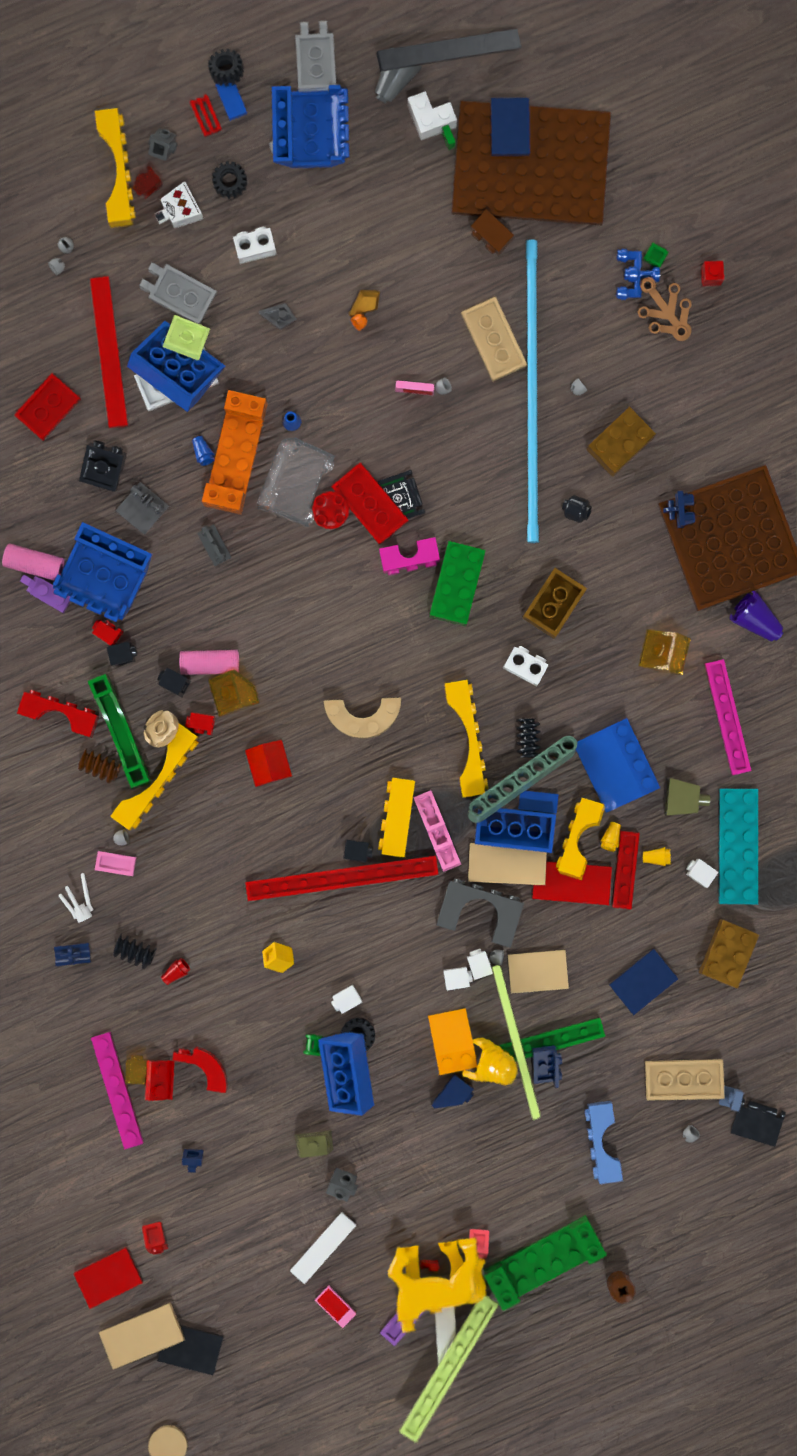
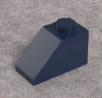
M454 1073L431 1105L433 1108L462 1105L464 1102L468 1103L474 1095L472 1092L474 1088Z

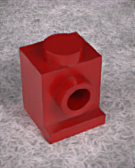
M98 619L92 627V633L110 646L117 643L124 631L120 628L115 630L116 626L108 620L104 623Z
M191 712V715L187 716L185 727L193 729V733L204 734V731H207V735L212 736L215 717Z

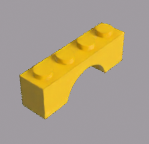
M582 798L581 802H577L574 813L577 814L575 820H571L568 831H571L569 839L565 838L562 847L565 851L563 857L559 856L556 865L559 868L560 874L582 880L588 862L578 850V841L585 830L590 827L600 826L605 810L604 804Z

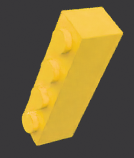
M392 778V782L388 781L386 793H390L389 801L385 800L384 812H387V818L382 820L381 831H385L384 839L380 838L378 850H382L384 855L405 857L415 785L413 780Z

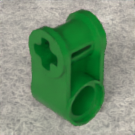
M306 1034V1049L303 1050V1054L321 1056L318 1040L324 1037L316 1034Z

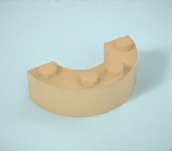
M382 698L378 711L367 718H357L351 715L346 710L343 700L324 701V706L330 721L340 732L353 738L367 739L384 733L393 725L400 711L401 698Z

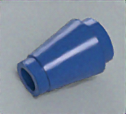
M287 412L282 420L283 426L289 431L297 430L301 425L300 416L295 412ZM294 417V420L289 421L288 418Z
M202 436L195 437L192 442L197 462L201 466L212 463L214 461L213 451Z

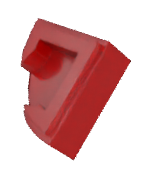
M419 1260V1268H427L429 1271L437 1272L439 1271L438 1260Z

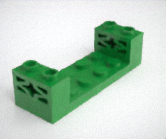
M585 1215L483 1271L501 1309L505 1311L520 1303L519 1297L585 1261H588L590 1265L607 1255Z

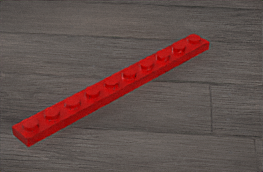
M436 856L250 881L245 882L247 900L254 901L439 874Z

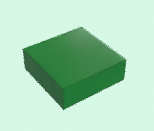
M446 125L442 127L441 134L449 151L455 148L456 141L450 126Z
M652 243L643 261L660 268L669 251Z

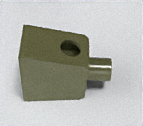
M676 779L667 780L665 815L698 813L699 806L710 805V795L700 794V786Z
M331 1130L295 1134L297 1155L300 1158L328 1155L334 1150Z

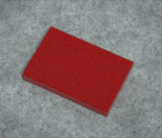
M51 373L14 416L44 441L81 398Z
M127 1247L73 1273L89 1309L143 1283Z

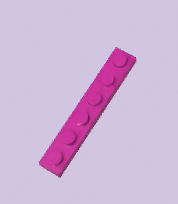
M722 659L705 663L731 775L749 772L751 767L725 661Z
M111 1032L92 1037V1044L124 1150L144 1143Z

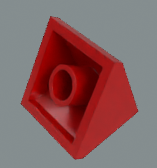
M282 740L261 744L245 750L255 787L292 777Z

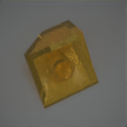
M236 670L228 671L208 680L219 717L259 704L254 684Z

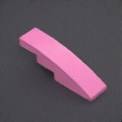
M432 791L413 797L443 872L461 865Z

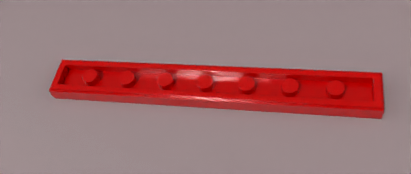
M109 276L90 278L108 425L110 429L128 426L110 278Z

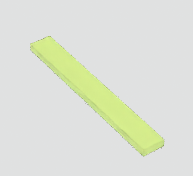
M495 965L492 966V971L531 1117L537 1119L540 1118V1112L501 967Z
M485 1295L482 1301L474 1305L399 1432L417 1442L499 1304Z

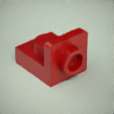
M161 1221L142 1226L145 1248L150 1254H161L164 1250L168 1249Z

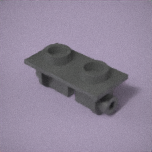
M214 524L203 527L202 531L197 533L214 566L232 558Z

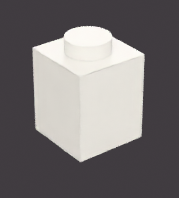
M700 859L692 860L686 868L688 870L686 875L704 888H708L718 874L715 869Z
M481 949L471 951L467 959L474 980L493 974L486 951L481 952Z
M467 967L444 970L447 990L470 987L469 982H473L471 970L467 971Z
M352 984L333 995L334 1000L331 1002L335 1010H340L343 1014L362 1003V999Z

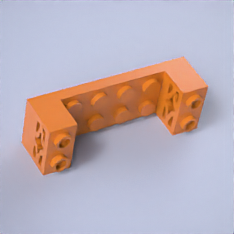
M228 390L224 406L226 414L209 483L205 485L202 497L204 506L242 514L268 405L265 398Z

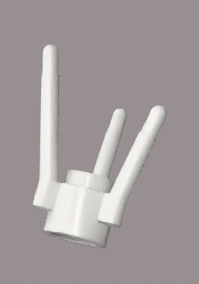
M81 873V879L87 906L84 903L78 905L68 886L65 889L75 907L74 909L64 896L59 894L60 899L71 912L73 918L77 919L78 923L92 917L91 911H93L84 873Z

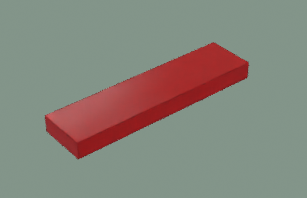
M620 831L612 901L613 908L632 910L640 833Z

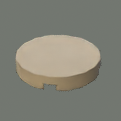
M161 710L153 714L146 723L147 728L146 731L144 730L145 740L157 748L169 744L178 731L179 722L177 717L167 710Z
M161 1426L150 1437L148 1445L150 1456H185L188 1446L187 1438L176 1426Z

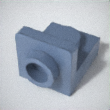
M724 1086L725 1099H719V1104L739 1112L744 1092L740 1089Z

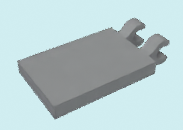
M319 21L320 34H309L308 22H300L301 35H295L299 92L329 90V85H336L333 33L327 32V21Z
M151 263L148 268L149 272L159 276L155 285L143 279L139 285L140 289L150 293L148 297L150 300L189 321L200 324L217 291L167 264L163 269Z

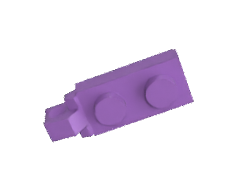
M23 575L20 582L29 586L26 591L30 592L31 595L64 614L71 602L69 601L70 596L64 599L54 594L55 589H53V585L40 577L35 576L32 580Z

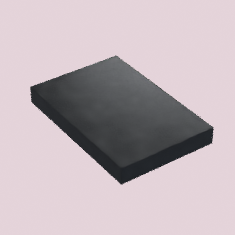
M180 1325L185 1340L160 1350L157 1361L214 1376L224 1336Z

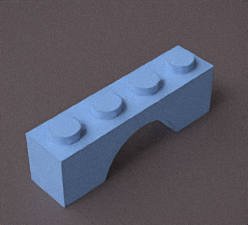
M605 1101L587 1104L588 1109H585L586 1121H590V1128L587 1129L588 1139L593 1142L590 1154L591 1159H595L596 1167H593L594 1179H598L599 1184L623 1181L619 1159L608 1155L602 1147L604 1131L611 1124L615 1123L612 1102Z

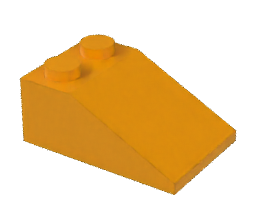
M466 1008L429 1015L428 1019L439 1074L443 1075L477 1068L478 1065Z

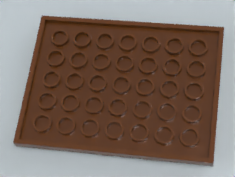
M460 101L452 214L481 216L487 209L495 218L602 225L611 112L529 106L530 156H492L491 103Z

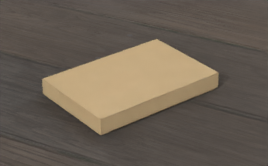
M565 950L507 954L511 993L569 989Z

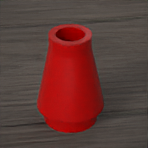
M176 959L161 976V979L166 985H169L188 975L190 967L184 959Z

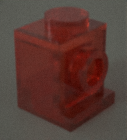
M150 166L147 167L148 172L137 176L134 182L135 185L132 187L134 192L138 196L142 195L145 200L163 186L161 179Z

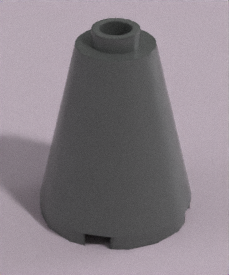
M422 66L382 71L375 90L376 98L385 104L387 101L391 103L419 73Z

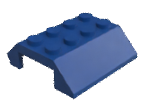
M329 85V91L299 92L291 91V86H272L273 163L291 168H323L345 163V159L349 157V143H345L349 140V125L344 124L349 122L348 106L344 105L348 103V89H343L340 85Z
M82 522L74 538L76 543L61 575L57 574L53 583L54 594L64 599L70 596L69 601L82 607L88 604V610L99 615L105 612L104 617L114 622H117L118 619L123 620L145 579L152 554Z

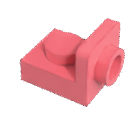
M470 1229L469 1239L476 1238L478 1258L487 1259L489 1230Z

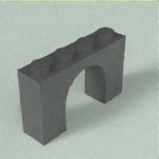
M454 878V881L449 880L436 925L455 931L463 906L473 899H485L493 904L498 917L491 942L511 948L524 903L520 902L521 898L512 895L506 898L501 896L502 892L491 889L489 893L483 891L484 887L476 884L469 887L464 885L465 881L456 878Z

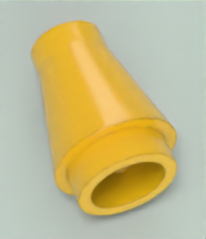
M610 822L609 827L600 840L601 848L615 852L619 845L620 824Z
M664 847L643 851V863L661 866L671 864L670 849H665Z

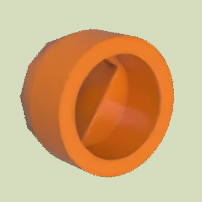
M357 314L351 318L352 324L359 331L367 325L368 320L364 317V314Z

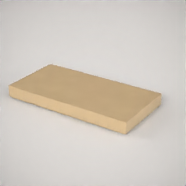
M496 297L461 312L492 381H496L527 366L526 360Z
M470 843L468 882L545 885L547 852Z
M723 1059L645 1061L647 1100L725 1099Z
M171 1303L99 1332L113 1369L185 1340Z

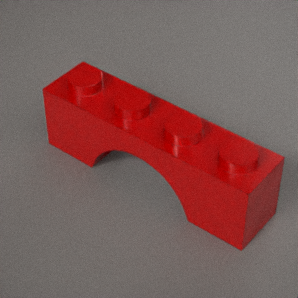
M30 690L29 693H23L17 714L39 720L48 712L60 711L69 719L72 732L93 738L100 717L95 715L96 711L88 708L82 711L77 709L78 705L66 702V705L58 703V698L51 696L45 699L40 697L41 693Z

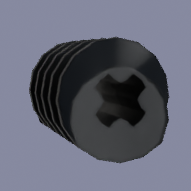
M534 718L516 719V722L522 724L516 727V730L522 731V733L517 734V738L522 739L517 742V745L522 747L517 750V753L522 754V756L517 758H535L540 754L536 750L541 748L540 745L535 744V742L541 741V738L535 736L541 733L540 730L535 729L540 723L536 722Z
M121 933L114 947L113 956L117 957L121 953V960L128 956V963L135 959V966L142 962V969H145L148 965H151L157 948L151 952L150 945L144 949L143 942L137 946L136 939H133L130 943L129 936L122 939Z

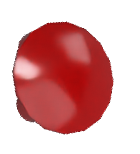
M328 491L322 493L314 499L312 507L313 518L317 525L325 529L339 528L346 522L349 516L348 502L343 495L337 492Z

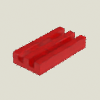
M206 94L202 98H196L197 100L189 101L204 137L222 130ZM203 102H206L217 128L213 129ZM198 104L209 127L207 132L196 108Z

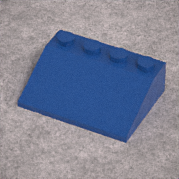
M164 321L131 353L127 367L188 412L208 390L225 368V365L204 349L198 361L164 348L163 344L170 328V324Z
M627 718L577 742L576 752L600 802L605 806L606 813L660 788Z

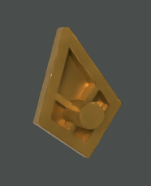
M360 290L349 312V316L377 310L380 292Z

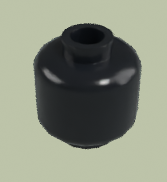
M573 495L564 501L562 510H564L565 518L582 523L584 520H588L592 506H590L589 500Z

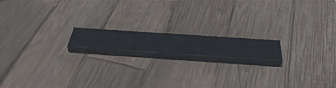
M518 29L379 50L376 54L380 72L519 50L521 43Z

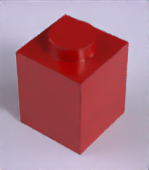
M704 261L701 267L702 286L722 285L724 281L723 261Z

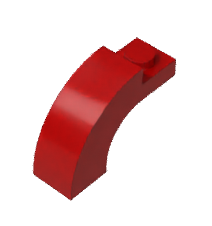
M195 1047L193 1054L190 1053V1050L182 1048L173 1053V1061L194 1064L204 1071L207 1077V1090L221 1093L227 1092L228 1081L225 1069L214 1054L200 1047Z

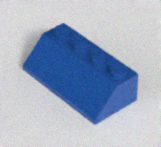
M500 808L482 822L476 823L475 844L552 853L556 814Z
M346 1032L320 1038L318 1041L329 1111L362 1116L374 1106L364 1035Z

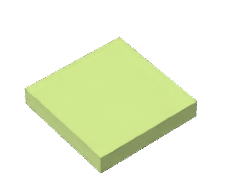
M174 315L163 347L199 361L210 328Z

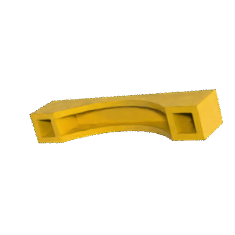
M117 108L95 111L97 131L100 137L112 149L117 167L115 186L106 203L108 223L111 228L133 225V218H136L135 209L131 207L130 200H133L132 188L128 186V182L131 181L130 170H126V163H129L128 152L124 151V145L127 142L126 135L122 133L121 126H124L123 114H119Z
M468 680L445 683L447 704L461 718L469 741L468 761L459 779L462 798L482 795L489 788L487 778L483 779L482 771L486 770L484 759L480 760L479 752H482L481 740L477 741L476 733H479L478 721L474 722L473 714H476L475 703H471L470 695H473L472 684H468Z
M179 723L175 737L167 744L166 760L158 778L141 794L121 801L110 817L128 830L136 829L142 822L140 818L143 813L147 814L154 804L151 802L154 798H159L164 792L163 786L167 781L170 783L175 777L176 773L174 771L178 765L182 767L186 762V755L189 750L193 751L199 744L197 739L199 737Z

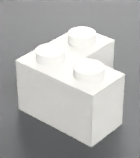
M426 91L408 98V108L421 140L440 134L442 127L446 125L450 126V129L456 128L457 119L450 102L432 109Z

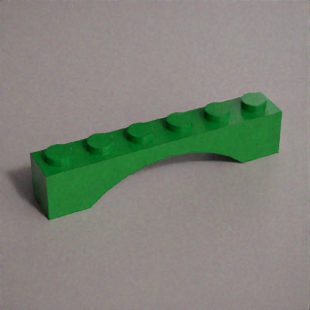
M104 674L89 680L88 684L111 733L130 787L135 789L152 782L109 676Z

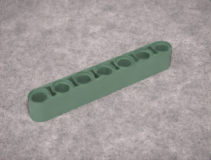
M572 736L561 738L472 801L468 810L469 820L474 823L482 822L571 759L577 748L576 739ZM569 745L572 749L567 750L563 746ZM549 756H555L557 760H551ZM539 766L542 770L537 771L533 767ZM525 777L527 781L522 782L518 778ZM508 787L512 789V792H505L503 788ZM494 798L497 802L490 803L488 799ZM479 809L482 813L475 814L472 810Z

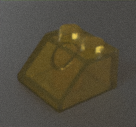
M647 629L639 667L668 674L682 675L691 638L679 633Z

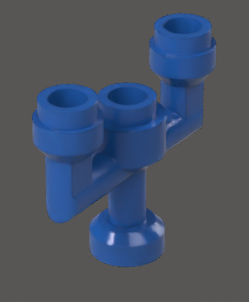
M617 250V261L627 262L628 260H634V267H628V269L624 270V280L634 282V289L617 287V299L642 298L640 278L652 277L656 282H659V267H654L652 271H640L642 267V251Z

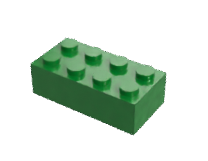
M448 541L429 615L430 618L466 627L486 550Z

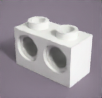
M260 227L255 229V232H240L237 236L233 237L240 264L277 255L270 228ZM263 238L269 240L266 245H260L259 241ZM243 243L250 244L247 250L240 248Z
M519 646V648L514 647L503 669L537 686L548 667V664L545 663L546 659L538 655L535 657L528 654L529 650L522 646ZM516 655L521 656L523 664L515 665L513 657ZM533 664L538 665L540 673L532 674L530 666Z

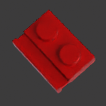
M147 1061L145 1100H173L175 1061Z

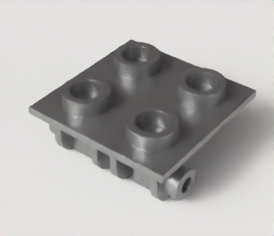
M139 482L137 486L134 485L131 488V493L116 509V512L145 535L169 505Z

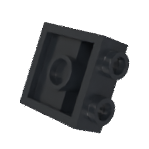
M97 440L93 443L90 442L86 447L79 481L116 492L127 453L123 452V448L118 446L108 448L105 447L104 442Z

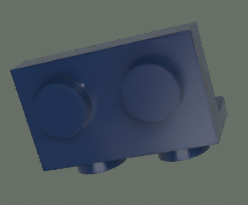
M555 1046L532 1048L533 1083L553 1082L554 1087L559 1088V1080H562V1072L559 1069V1065H562L561 1053H557Z

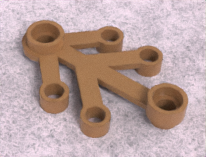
M652 277L644 278L640 284L641 289L652 296L661 310L649 309L643 306L638 310L639 317L668 319L673 326L652 322L649 326L650 332L654 334L658 332L670 333L679 341L687 340L692 332L691 326L687 323L689 309L692 306L691 300L688 298L681 300L680 308L682 311L679 321L675 315L678 293L681 290L680 285L672 283L669 286L670 298L667 305L656 289V280ZM645 282L651 283L650 289L645 287ZM673 285L678 287L677 292H672L671 287ZM683 301L689 302L688 308L683 307ZM642 309L647 310L646 316L641 314ZM653 324L658 325L659 328L657 331H654L652 329ZM679 328L685 329L684 335L679 334Z

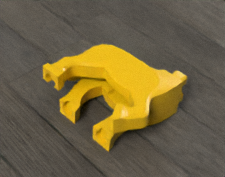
M476 1238L438 1243L440 1249L448 1256L451 1263L449 1280L441 1277L420 1278L418 1246L397 1248L388 1274L399 1287L397 1315L398 1322H402L403 1332L415 1331L414 1320L418 1319L420 1313L424 1310H430V1313L442 1312V1308L459 1306L466 1303L475 1304L483 1300L486 1287L482 1277V1268L486 1260L478 1258ZM457 1242L465 1254L464 1263L458 1251ZM404 1266L406 1267V1275L403 1273Z

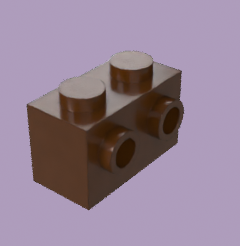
M487 209L471 225V235L477 241L482 240L486 244L485 248L491 254L496 253L499 256L514 240V234Z

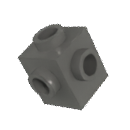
M159 128L155 134L150 136L148 155L166 161L177 149V142H175L176 134L171 133L167 129Z
M336 1168L326 1194L348 1202L350 1195L354 1196L358 1187L355 1184L357 1176Z

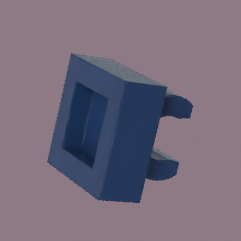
M184 1149L182 1165H188V1172L196 1173L197 1166H202L204 1150Z

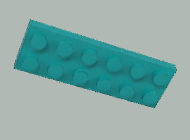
M719 789V904L758 905V789Z

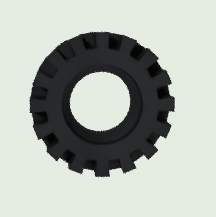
M221 49V53L216 51L215 56L211 55V60L208 61L212 80L216 84L219 83V86H223V83H225V87L229 86L228 83L235 85L234 81L239 82V77L242 78L244 73L240 55L236 54L234 50L231 52L230 49H227L226 52H224V49ZM223 65H233L227 71L219 70Z
M225 161L226 164L220 163V167L215 168V173L213 172L212 182L218 195L221 194L223 198L226 196L227 199H231V197L235 199L238 194L241 196L243 194L242 191L246 190L247 177L241 165H236L233 161L231 164H229V161ZM227 174H233L237 177V182L232 187H227L222 182L223 177Z
M364 1018L350 1019L342 1027L341 1034L351 1033L355 1028L362 1029L366 1035L364 1042L366 1051H368L375 1041L374 1027Z

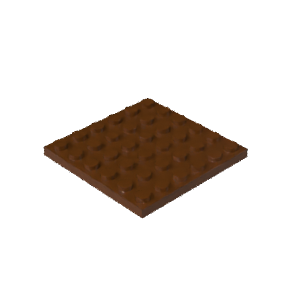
M766 465L687 493L693 494L694 505L684 506L685 513H695V523L685 525L684 528H677L676 513L675 520H669V513H663V509L668 508V501L674 500V507H676L675 498L658 503L697 611L797 576V547Z

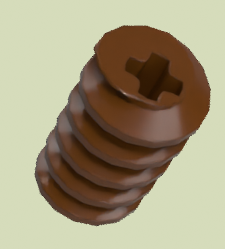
M86 748L79 761L78 769L80 771L85 769L86 774H90L93 771V777H97L100 774V780H104L107 777V783L115 781L121 770L122 763L120 762L118 766H115V759L108 763V756L101 760V753L95 757V750L88 754Z
M615 1271L610 1274L607 1280V1287L612 1298L619 1303L631 1301L635 1295V1287L630 1277L622 1271Z

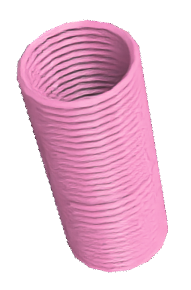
M10 543L6 546L2 559L3 567L55 581L57 574L61 575L65 563L64 558Z
M238 650L181 651L180 673L181 675L238 674Z

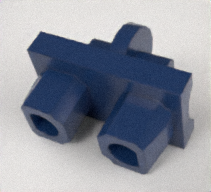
M677 491L675 494L676 507H674V500L668 501V508H664L663 513H669V520H675L676 513L677 528H684L685 525L695 523V513H685L684 506L694 505L693 494H683V491Z
M89 943L54 947L56 966L91 962Z

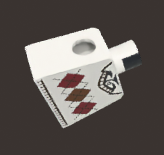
M183 182L161 199L164 209L155 213L159 224L170 219L174 228L203 219L202 213L186 182Z

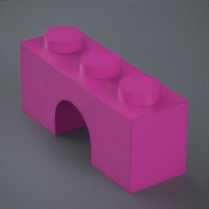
M436 538L417 541L418 551L412 558L403 557L399 552L398 545L380 548L379 553L383 572L388 573V575L399 574V570L407 569V572L418 570V566L425 565L426 568L437 566V563L440 562Z

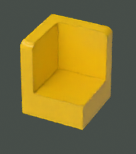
M273 942L262 951L264 968L283 973L294 965L291 947Z

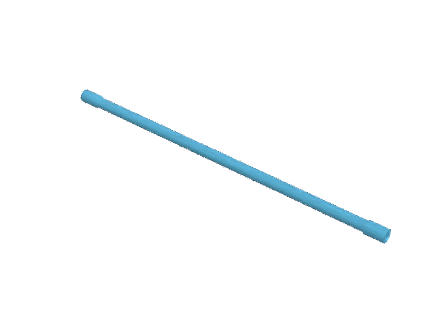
M527 240V542L538 543L537 240Z

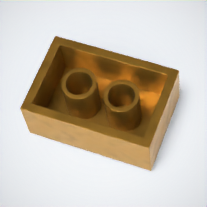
M628 407L588 445L586 450L613 477L655 437L656 433L631 407Z
M554 568L524 614L523 619L555 639L587 588Z
M720 919L698 973L738 989L759 934Z

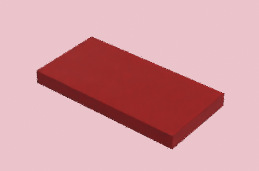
M361 462L331 486L335 492L344 496L348 502L349 509L379 545L409 521Z
M546 861L545 885H533L532 899L609 905L612 867L587 865L582 880L560 874L559 868L556 867L557 862Z

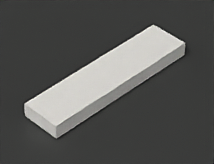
M341 1212L291 1268L290 1272L305 1284L355 1228L356 1224Z

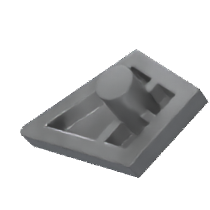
M286 303L259 311L262 317L280 330L296 320Z

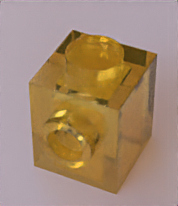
M131 1055V1058L126 1060L125 1084H146L148 1059H143L142 1055Z

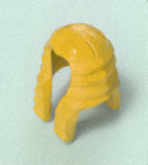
M473 1039V1043L478 1045L483 1052L477 1071L473 1073L464 1070L462 1073L463 1077L481 1082L489 1081L503 1085L511 1084L517 1076L515 1059L489 1039Z

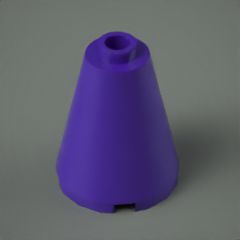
M752 591V595L746 594L735 606L736 613L734 615L730 614L729 619L734 624L769 641L779 640L783 635L781 623L756 591Z

